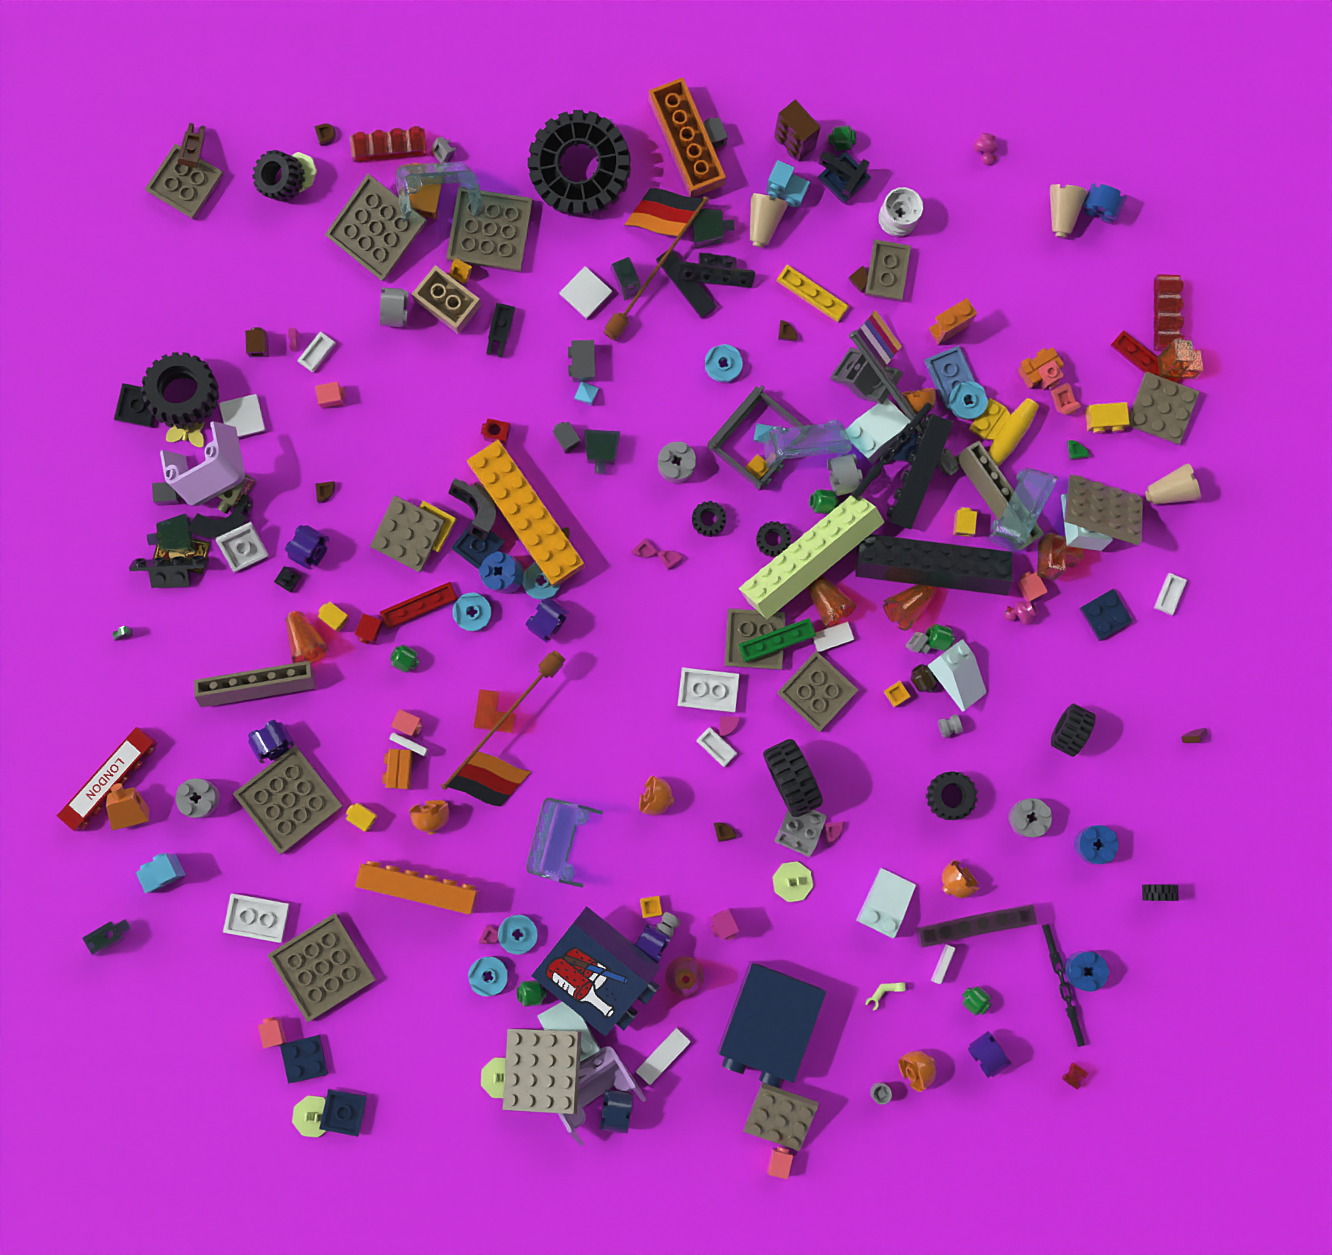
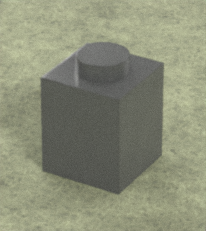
M720 117L705 120L703 125L713 148L715 149L727 144L728 136Z
M569 421L566 423L560 422L554 427L552 431L553 436L564 453L581 444L578 435Z
M167 482L152 483L153 502L156 505L181 504L180 498L182 497Z

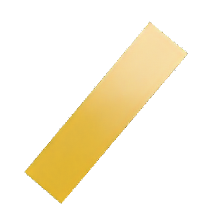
M786 265L776 279L782 286L837 323L849 307L789 265Z

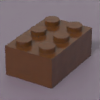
M795 99L778 113L774 135L776 141L787 148V153L790 157L796 158L799 162L815 149L820 126Z

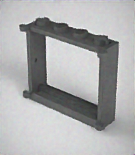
M762 385L759 388L757 386L707 444L708 449L758 490L762 486L766 488L772 481L770 478L774 472L778 474L784 467V464H782L784 460L792 458L796 453V446L798 444L803 445L808 438L807 433L811 428L809 424L805 427L763 392L765 387ZM762 401L801 434L759 481L721 450L720 447L756 405Z

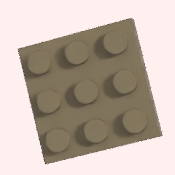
M175 143L146 186L145 191L194 220L224 173L199 158L197 168L179 165L178 156L181 146Z
M1145 372L1129 413L1128 427L1179 445L1200 391Z
M394 495L370 547L418 572H422L446 521Z
M728 608L724 666L782 670L783 649L744 663L738 644L785 627V612H776L769 619H766L757 610Z
M815 651L777 694L815 730L820 732L858 689Z
M762 1083L743 1132L800 1151L819 1102Z

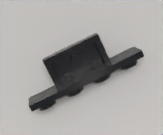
M699 253L698 263L681 262L678 278L752 288L755 271L738 269L736 257Z
M196 555L192 558L176 556L172 559L157 557L151 560L137 558L130 564L129 571H148L151 588L187 587L191 585L189 569L206 568L209 563V557H203L202 555Z

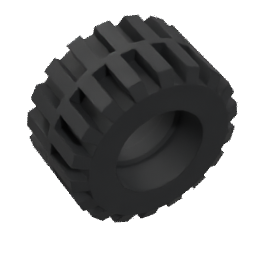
M273 150V152L267 151L266 155L262 154L260 156L261 159H257L255 162L257 163L256 167H253L255 173L252 174V179H255L253 184L257 187L256 190L262 193L263 196L276 201L287 202L288 199H294V195L298 196L299 189L303 188L302 182H305V177H303L305 172L304 169H301L302 164L298 162V159L278 150ZM282 168V177L276 184V174Z
M1075 703L1071 704L1063 712L1051 736V746L1074 757L1082 750L1095 725V714Z
M950 771L939 774L935 779L931 780L930 786L927 787V805L931 807L932 813H935L939 818L944 820L962 819L968 816L971 810H974L976 807L975 802L978 800L976 794L978 792L974 788V782H971L970 778L964 776L961 772ZM949 784L956 785L962 793L960 804L953 808L946 806L941 797L943 788Z

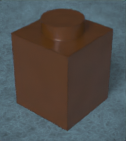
M260 327L245 330L246 353L248 356L268 357L267 332Z

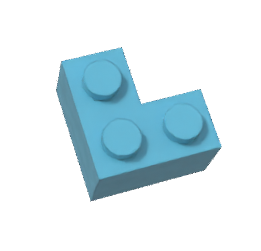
M777 160L768 179L766 193L771 198H779L788 202V206L800 208L810 182L793 175L794 167Z
M169 853L156 855L153 857L154 861L141 865V870L135 872L145 894L152 893L185 876V872L176 854Z

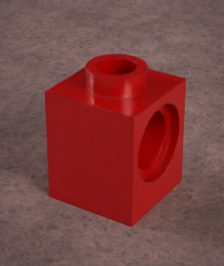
M487 418L486 423L482 424L481 434H483L485 441L495 442L499 440L501 444L507 445L511 426L508 422ZM494 427L500 429L497 435L490 434V431Z
M363 613L354 635L359 637L358 641L367 645L370 642L376 643L384 622Z

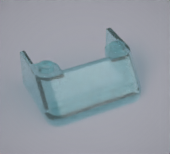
M465 162L401 165L395 173L403 222H407L412 211L409 194L419 192L422 185L459 182L460 186L469 192L473 217L478 216L483 206L478 178Z
M830 420L826 424L791 428L775 426L763 438L767 468H772L779 459L836 453V456L840 457L846 455L852 449L847 431L843 423L838 420Z
M1028 467L1024 470L1020 469L1016 476L1018 485L999 520L995 519L990 527L993 531L986 539L1013 553L1023 546L1044 508L1058 477Z
M546 798L541 807L526 864L528 873L583 888L584 884L572 881L575 871L573 865L567 863L576 826L585 825L589 820L590 812L602 815L603 811L554 798Z

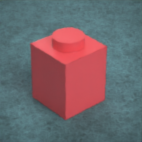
M338 382L315 386L318 404L321 409L344 404L343 398H346L344 387H340Z
M1029 571L1021 575V580L1017 582L1026 602L1032 601L1048 592L1037 572L1031 574Z
M399 709L391 727L414 737L415 734L419 735L423 724H421L422 719Z
M274 1016L263 1019V1023L258 1025L263 1049L286 1042L281 1018L275 1020Z
M778 1146L777 1149L772 1148L767 1169L768 1175L788 1180L793 1155L789 1152L788 1148Z

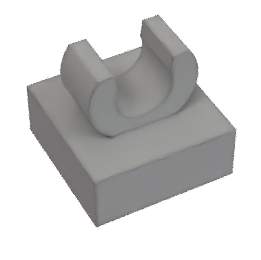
M442 136L435 140L431 152L441 164L448 162L456 148H451L449 146L450 140H444Z
M915 632L905 645L909 651L916 653L920 651L927 654L931 649L926 644L929 637L921 632Z

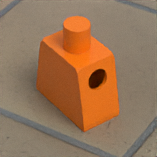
M120 783L114 784L111 787L112 793L107 795L106 807L112 831L149 821L150 809L136 788L124 789Z

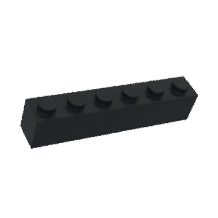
M931 413L924 417L921 425L924 428L922 433L918 434L914 444L916 448L908 457V468L903 470L900 477L902 483L900 488H896L893 495L894 503L888 507L886 512L889 522L911 530L954 422Z

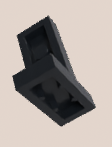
M823 151L818 164L848 182L842 192V196L848 199L868 170L870 162L863 159L855 171L849 163H843L833 153Z

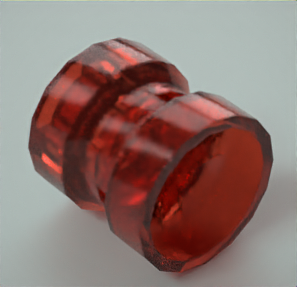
M1072 1062L1068 1073H1064L1061 1079L1078 1090L1081 1086L1080 1082L1082 1079H1086L1088 1073Z

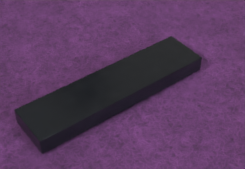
M672 250L661 268L702 319L714 310L716 305L697 281L678 278L682 261ZM666 252L656 258L657 263L661 261Z

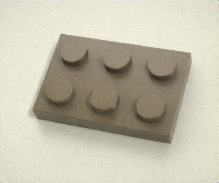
M874 239L865 289L866 296L902 301L911 250L910 245Z

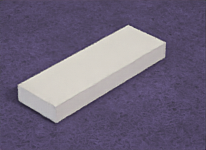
M675 1028L636 1072L651 1085L691 1041Z

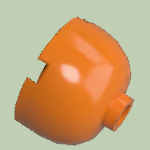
M934 388L902 392V395L916 414L926 402L933 406L930 411L935 407L936 392Z
M654 776L649 777L644 785L647 788L645 794L641 793L639 810L647 815H661L668 807L671 808L673 805L674 797L672 796V790L665 780Z
M443 800L425 801L427 805L420 806L418 803L409 809L411 821L415 828L422 832L436 834L448 821V803L445 804Z
M954 859L942 872V882L944 884L942 888L949 896L953 895L960 899L968 898L976 893L980 887H976L978 882L966 867L964 869L959 866L961 862Z
M918 1050L910 1051L900 1057L898 1065L904 1079L908 1076L912 1082L909 1085L915 1091L921 1092L934 1082L936 1078V1062L933 1057Z

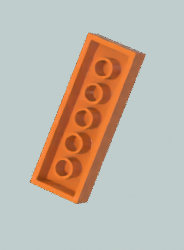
M681 77L648 90V100L689 196L696 197L724 186L726 176L684 78Z
M371 860L360 864L355 887L469 915L474 913L479 890L475 889V885L464 883L462 886L456 885L457 881L443 879L442 882L438 881V877L434 875L424 874V877L418 876L419 872L405 870V872L399 871L400 867L386 865L384 868L380 867V862Z

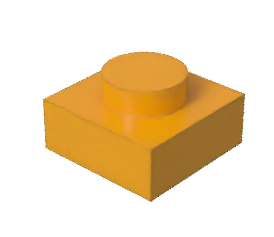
M455 258L452 262L449 276L466 284L469 280L472 266Z
M757 454L748 463L745 470L757 480H760L769 471L771 465Z
M900 681L883 691L893 707H896L910 697Z
M659 895L640 898L643 918L662 915Z

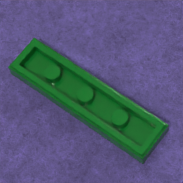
M810 618L740 643L738 648L744 663L817 635Z

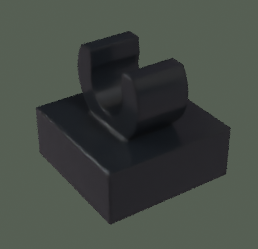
M284 566L274 582L291 593L301 579V576Z

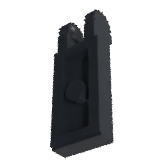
M496 303L488 336L487 355L492 354L494 342H499L498 357H503L515 312L514 306Z

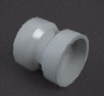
M957 714L950 716L949 719L943 718L938 720V726L943 738L949 737L953 732L956 734L963 732L962 724Z
M665 912L661 923H658L655 928L672 938L674 935L673 931L679 927L681 921L672 914Z
M882 1082L872 1085L870 1095L878 1104H887L892 1098L891 1089Z

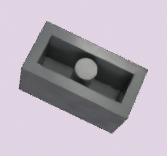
M594 340L571 341V347H568V358H572V365H568L569 377L572 376L573 382H595Z

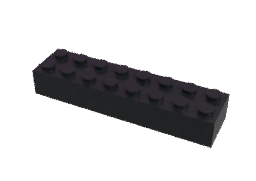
M870 534L857 545L855 577L1008 596L1013 582L1012 552Z

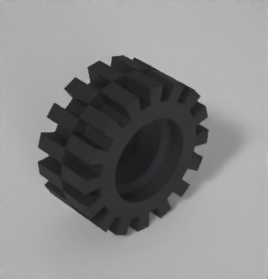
M704 501L702 504L697 505L692 514L693 528L697 530V533H701L705 537L706 535L712 537L719 534L726 523V512L717 502ZM706 512L714 513L716 516L715 524L711 526L705 525L701 519L702 515Z
M770 521V523H765L761 526L756 536V545L759 547V551L763 552L766 556L770 555V557L779 556L785 551L791 542V534H789V529L785 527L786 525L780 524L778 521ZM776 532L780 535L781 542L777 546H771L767 543L766 536L769 533Z
M1142 885V900L1179 901L1178 885Z

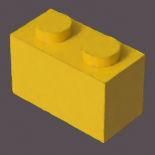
M1127 402L1089 405L1085 409L1087 431L1103 433L1105 430L1112 429V432H1121L1129 425Z

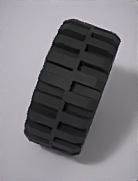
M172 352V356L165 354L161 356V360L158 361L156 359L153 361V367H148L145 371L147 376L142 378L143 386L141 387V393L151 414L160 423H165L166 426L171 428L175 425L177 429H183L185 425L188 428H192L194 423L198 422L201 424L204 422L203 418H209L212 415L211 409H216L217 407L216 400L219 399V387L212 370L205 361H201L200 357L196 355L191 357L190 353L183 352L182 355H179L178 352ZM190 378L197 382L198 386L195 394L185 402L170 403L163 397L166 387L176 379Z
M787 739L764 751L763 757L768 770L793 817L804 815L823 804V798L812 771L799 746L793 739Z

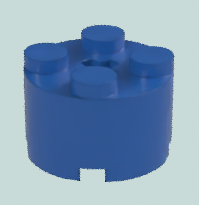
M1093 183L1082 207L1085 209L1083 213L1090 217L1097 215L1101 217V221L1111 224L1112 220L1118 219L1127 197L1125 194L1123 197L1120 196L1121 191L1105 184L1095 187L1096 183Z
M497 551L489 555L479 568L482 582L488 588L499 593H512L523 582L524 569L522 564L516 558L503 552Z
M1091 825L1083 828L1076 835L1074 848L1084 862L1089 864H1105L1112 861L1117 854L1118 839L1115 832L1108 827ZM1093 843H1099V847L1093 846Z
M1075 952L1065 962V977L1070 985L1077 989L1093 992L1100 989L1108 979L1109 969L1106 961L1094 952ZM1085 967H1086V968H1089V969H1088V972H1089V973H1088L1087 975L1084 974V973H1085V970H1084Z

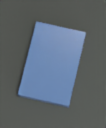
M960 346L924 360L946 412L950 410L949 396L952 390L961 383L975 382ZM972 397L964 398L965 404L972 402Z

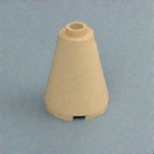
M1060 184L1050 185L1052 232L1056 233V237L1067 238V235H1071L1087 196L1088 190H1085V188L1073 185H1066V187L1060 188Z
M752 194L750 241L753 242V246L763 248L764 245L769 244L787 208L788 202L779 198H770L768 195Z
M1190 463L1181 466L1147 487L1148 491H1145L1147 501L1155 505L1201 499L1199 485L1193 475L1194 471Z

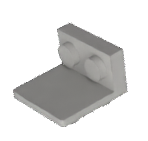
M787 810L774 842L810 857L817 845L827 816L812 810L799 817H793L789 810Z

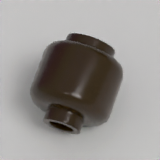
M919 664L911 671L910 680L919 692L927 691L930 693L937 688L936 684L939 680L927 665Z

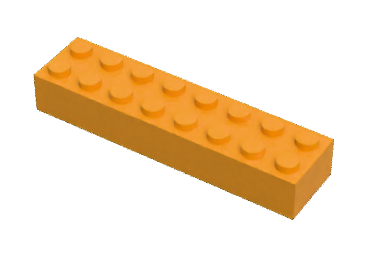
M496 440L466 460L470 469L492 497L493 502L553 589L585 568L584 562L499 440Z

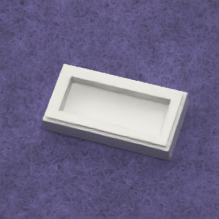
M320 331L297 361L314 373L334 348L336 342Z
M1168 573L1154 608L1172 616L1187 580Z
M848 622L816 632L817 636L812 638L817 652L854 640Z
M710 727L696 740L723 767L737 754Z
M392 733L389 738L425 757L429 752L427 748L395 733Z
M945 944L931 981L938 984L942 983L954 954V947Z

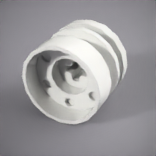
M902 187L892 190L886 196L878 215L879 224L886 233L895 237L911 233L923 211V201L919 194L912 189Z

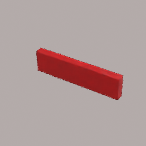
M1124 330L1110 345L1143 373L1149 372L1176 383L1181 379L1177 373Z
M448 582L379 612L388 630L458 600L451 582Z

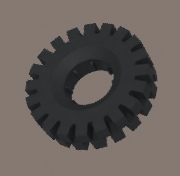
M573 110L572 114H568L567 111L558 114V119L554 120L551 118L545 122L546 127L543 130L540 128L535 134V142H531L529 148L531 155L528 157L529 176L535 190L554 210L574 217H578V215H584V217L593 216V212L599 211L601 213L607 210V206L610 203L614 205L620 198L619 194L621 192L624 193L628 185L627 179L630 178L631 174L630 152L621 132L606 117L602 118L598 113L592 111L584 113L583 110ZM578 144L588 145L590 150L593 148L598 154V158H596L597 162H599L597 170L593 172L592 177L585 181H570L568 176L565 178L561 173V157L563 154H566L565 151L571 146H578Z

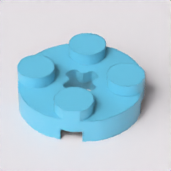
M728 344L711 348L705 358V371L710 378L721 383H729L736 379L743 365L739 351ZM726 359L729 366L720 367L718 362Z
M972 381L957 385L949 396L950 410L957 417L964 420H974L985 411L988 404L984 388ZM970 396L972 397L971 401L973 404L966 405L963 399Z
M533 563L523 574L522 583L526 593L536 600H546L554 597L561 584H558L553 589L547 580V583L539 586L536 580L540 579L541 576H544L545 580L547 578L538 565Z
M478 593L462 595L453 606L455 622L466 631H479L486 627L491 619V606ZM470 607H474V610L478 611L474 617H471L469 614L467 615Z
M524 915L507 917L499 926L498 940L500 945L511 954H524L537 941V928ZM516 929H520V932L523 933V936L519 937L518 940H515V936H512Z
M482 957L476 960L470 967L468 973L470 986L474 992L481 996L498 994L507 983V968L501 960L495 957ZM491 971V976L494 977L493 980L484 981L485 976H483V973Z

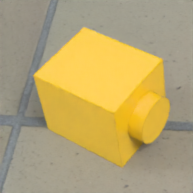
M966 507L957 510L954 517L953 535L973 537L976 529L977 512Z
M330 601L328 604L324 603L318 611V617L337 632L350 619L348 615Z
M360 803L352 804L346 812L348 815L346 820L364 832L369 831L378 817L377 814Z

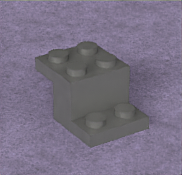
M849 348L830 376L834 382L846 385L860 399L883 404L890 394V391L861 351L856 348ZM888 366L884 368L896 385L903 373L896 368Z

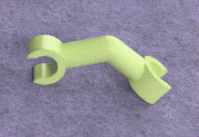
M905 983L880 984L873 996L866 1000L865 1005L873 1000L876 1003L873 1011L876 1010L879 1005L878 1001L885 991H906Z

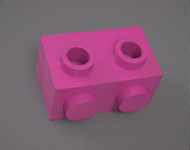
M728 908L710 916L713 923L710 927L715 937L719 936L721 940L725 938L726 941L737 937L736 933L739 932V929Z

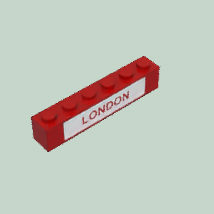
M135 727L57 814V817L73 831L85 830L90 824L89 820L103 810V804L107 801V795L112 793L111 787L117 783L124 786L130 779L129 775L143 765L142 761L144 758L151 756L155 752V746L158 742L142 728Z

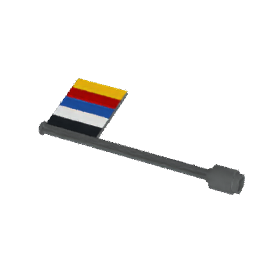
M875 310L858 330H854L849 334V338L853 340L912 421L916 416L915 411L884 370L901 348V345ZM922 421L916 427L920 434L924 428L921 426ZM948 448L943 449L937 467L942 474H946L948 477L954 474L959 469L958 461Z

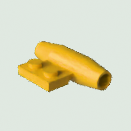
M990 398L985 411L974 420L969 431L984 440H993L988 454L997 467L1015 450L1030 428L1039 405L1027 398L1010 415L1005 406Z

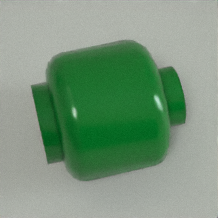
M849 125L835 126L832 133L828 135L829 145H833L836 151L851 150L853 145H856L855 129L852 130Z
M817 489L809 498L810 508H812L814 513L829 514L839 505V499L832 490Z
M934 624L928 627L925 633L929 637L926 642L933 649L945 651L955 641L952 629L943 625Z
M404 644L399 647L396 646L389 658L392 667L404 673H408L411 669L415 670L420 661L417 659V651Z
M537 980L523 981L516 990L517 1000L524 1007L539 1006L542 1004L543 998H546V988Z
M979 986L973 989L968 987L962 995L964 997L963 1006L973 1015H984L992 1005L990 1002L991 996Z

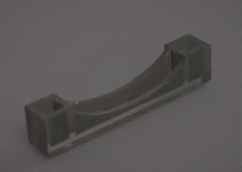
M1023 904L915 927L919 947L923 948L974 935L1037 924L1033 904Z

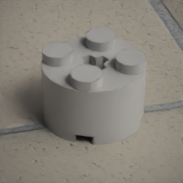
M381 287L380 326L403 327V325H407V310H403V308L407 307L408 291L398 288Z
M671 442L665 445L658 456V471L662 478L677 484L691 478L696 465V456L692 448L684 442ZM674 460L680 461V465L673 464Z
M855 454L827 460V469L831 475L829 479L836 496L853 493L863 480L861 470L856 468L857 458Z
M189 779L178 787L176 793L178 809L182 814L192 818L210 816L220 803L218 788L210 781L204 779ZM197 795H200L201 799L195 801V797H197Z
M1023 799L1011 807L1008 820L1016 834L1022 837H1038L1043 835L1051 825V809L1039 799ZM1027 815H1031L1033 821L1029 822Z

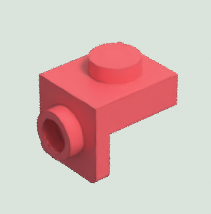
M1054 360L1038 369L1043 379L1039 383L1042 390L1047 387L1049 389L1056 387L1060 384L1059 380L1064 376Z
M1066 383L1050 391L1058 412L1070 415L1081 407L1080 403L1075 401L1070 384Z

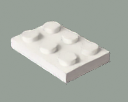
M682 668L678 706L735 713L739 674Z
M231 893L223 933L282 943L290 904Z

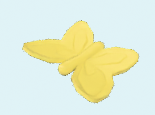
M205 421L201 424L198 422L194 423L192 428H188L185 425L183 429H177L174 425L167 432L166 441L175 442L183 436V441H187L188 437L194 446L203 447L204 438L200 431L204 427Z

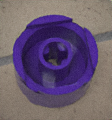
M299 525L295 531L294 538L287 543L285 551L288 552L289 559L311 570L313 569L311 567L313 564L317 566L323 559L328 548L325 546L326 541L329 542V537L309 525Z
M551 598L545 601L542 600L536 607V610H538L534 617L531 616L525 624L529 631L546 643L551 640L549 637L551 633L555 635L567 618L565 615L569 614V611Z
M271 720L261 730H254L248 734V743L260 763H265L264 759L267 758L270 761L279 758L289 750L288 746L290 744L294 745L284 724L276 722V720Z
M647 923L635 946L658 964L662 956L659 952H663L671 938Z
M989 1031L969 1044L968 1050L976 1062L978 1060L981 1061L979 1065L988 1078L996 1076L1012 1064Z

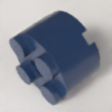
M605 1090L600 1130L628 1133L633 1099L632 1094Z

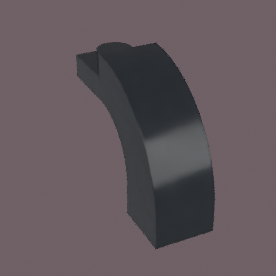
M455 478L448 494L471 507L475 518L470 525L468 534L485 542L496 517L493 499L480 484L475 482L471 487L466 482Z
M243 494L234 511L222 520H211L197 513L188 530L202 538L216 540L217 537L251 522L245 515L251 512L254 500Z

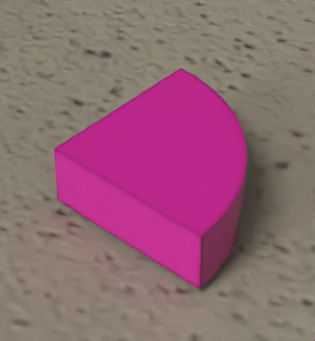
M289 328L288 337L291 338L289 348L291 351L298 352L299 332L296 328Z
M645 538L631 551L634 555L641 558L652 557L658 553Z
M664 550L657 553V556L667 570L683 560V557L674 551Z
M720 717L719 736L731 733L736 728L739 717Z
M843 822L824 824L826 843L833 842L839 837L843 830Z
M487 925L478 943H495L498 941V930Z

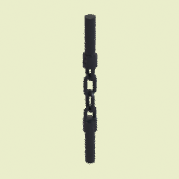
M925 403L912 421L907 423L897 436V441L894 445L883 453L877 466L873 465L868 475L851 495L855 500H858L871 482L882 472L881 468L891 461L895 456L897 448L904 444L914 433L917 425L933 407L930 403ZM903 433L906 435L904 440L900 438ZM888 452L892 453L887 461L883 459Z
M1045 924L1042 925L1050 952L1051 964L1054 972L1059 976L1060 994L1067 1003L1068 1007L1065 1010L1070 1019L1077 1045L1081 1047L1085 1045L1078 1022L1076 1007L1072 1006L1070 1001L1072 993L1069 984L1064 981L1062 974L1064 967L1060 953L1057 952L1050 925ZM1060 963L1061 970H1056L1055 964ZM1062 987H1067L1069 996L1066 995L1064 997Z

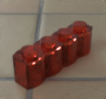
M419 126L410 127L408 130L394 128L389 132L375 130L370 134L355 132L354 135L350 136L353 162L380 161L428 155L425 129Z
M1158 274L1154 278V351L1177 352L1183 346L1184 336L1181 335L1180 329L1183 328L1184 318L1181 317L1180 310L1183 309L1184 300L1181 299L1180 292L1183 291L1184 282L1181 280L1180 275Z

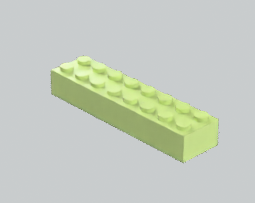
M849 496L825 518L804 533L796 542L791 544L779 556H776L774 560L751 579L747 580L739 590L753 608L766 619H769L885 522L877 508L862 496L858 500Z

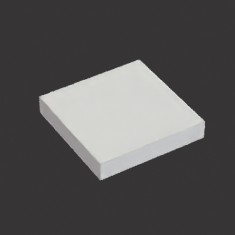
M586 267L559 292V295L586 319L612 294V290Z
M257 394L219 403L224 424L236 427L238 438L266 431Z
M251 522L216 538V542L233 572L269 556Z

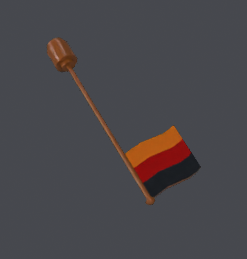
M651 188L640 201L624 226L640 227L657 234L676 236L677 238L625 312L614 313L603 332L608 338L616 341L617 338L620 339L630 324L628 322L629 318L626 315L706 202H709L708 197L704 196L702 199L685 197L667 190Z
M554 649L552 653L549 652L538 664L540 675L450 778L444 784H441L442 789H448L447 787L459 790L486 804L501 807L531 771L514 767L496 756L478 750L543 676L546 679L548 677L553 678L564 666L563 663L566 659Z

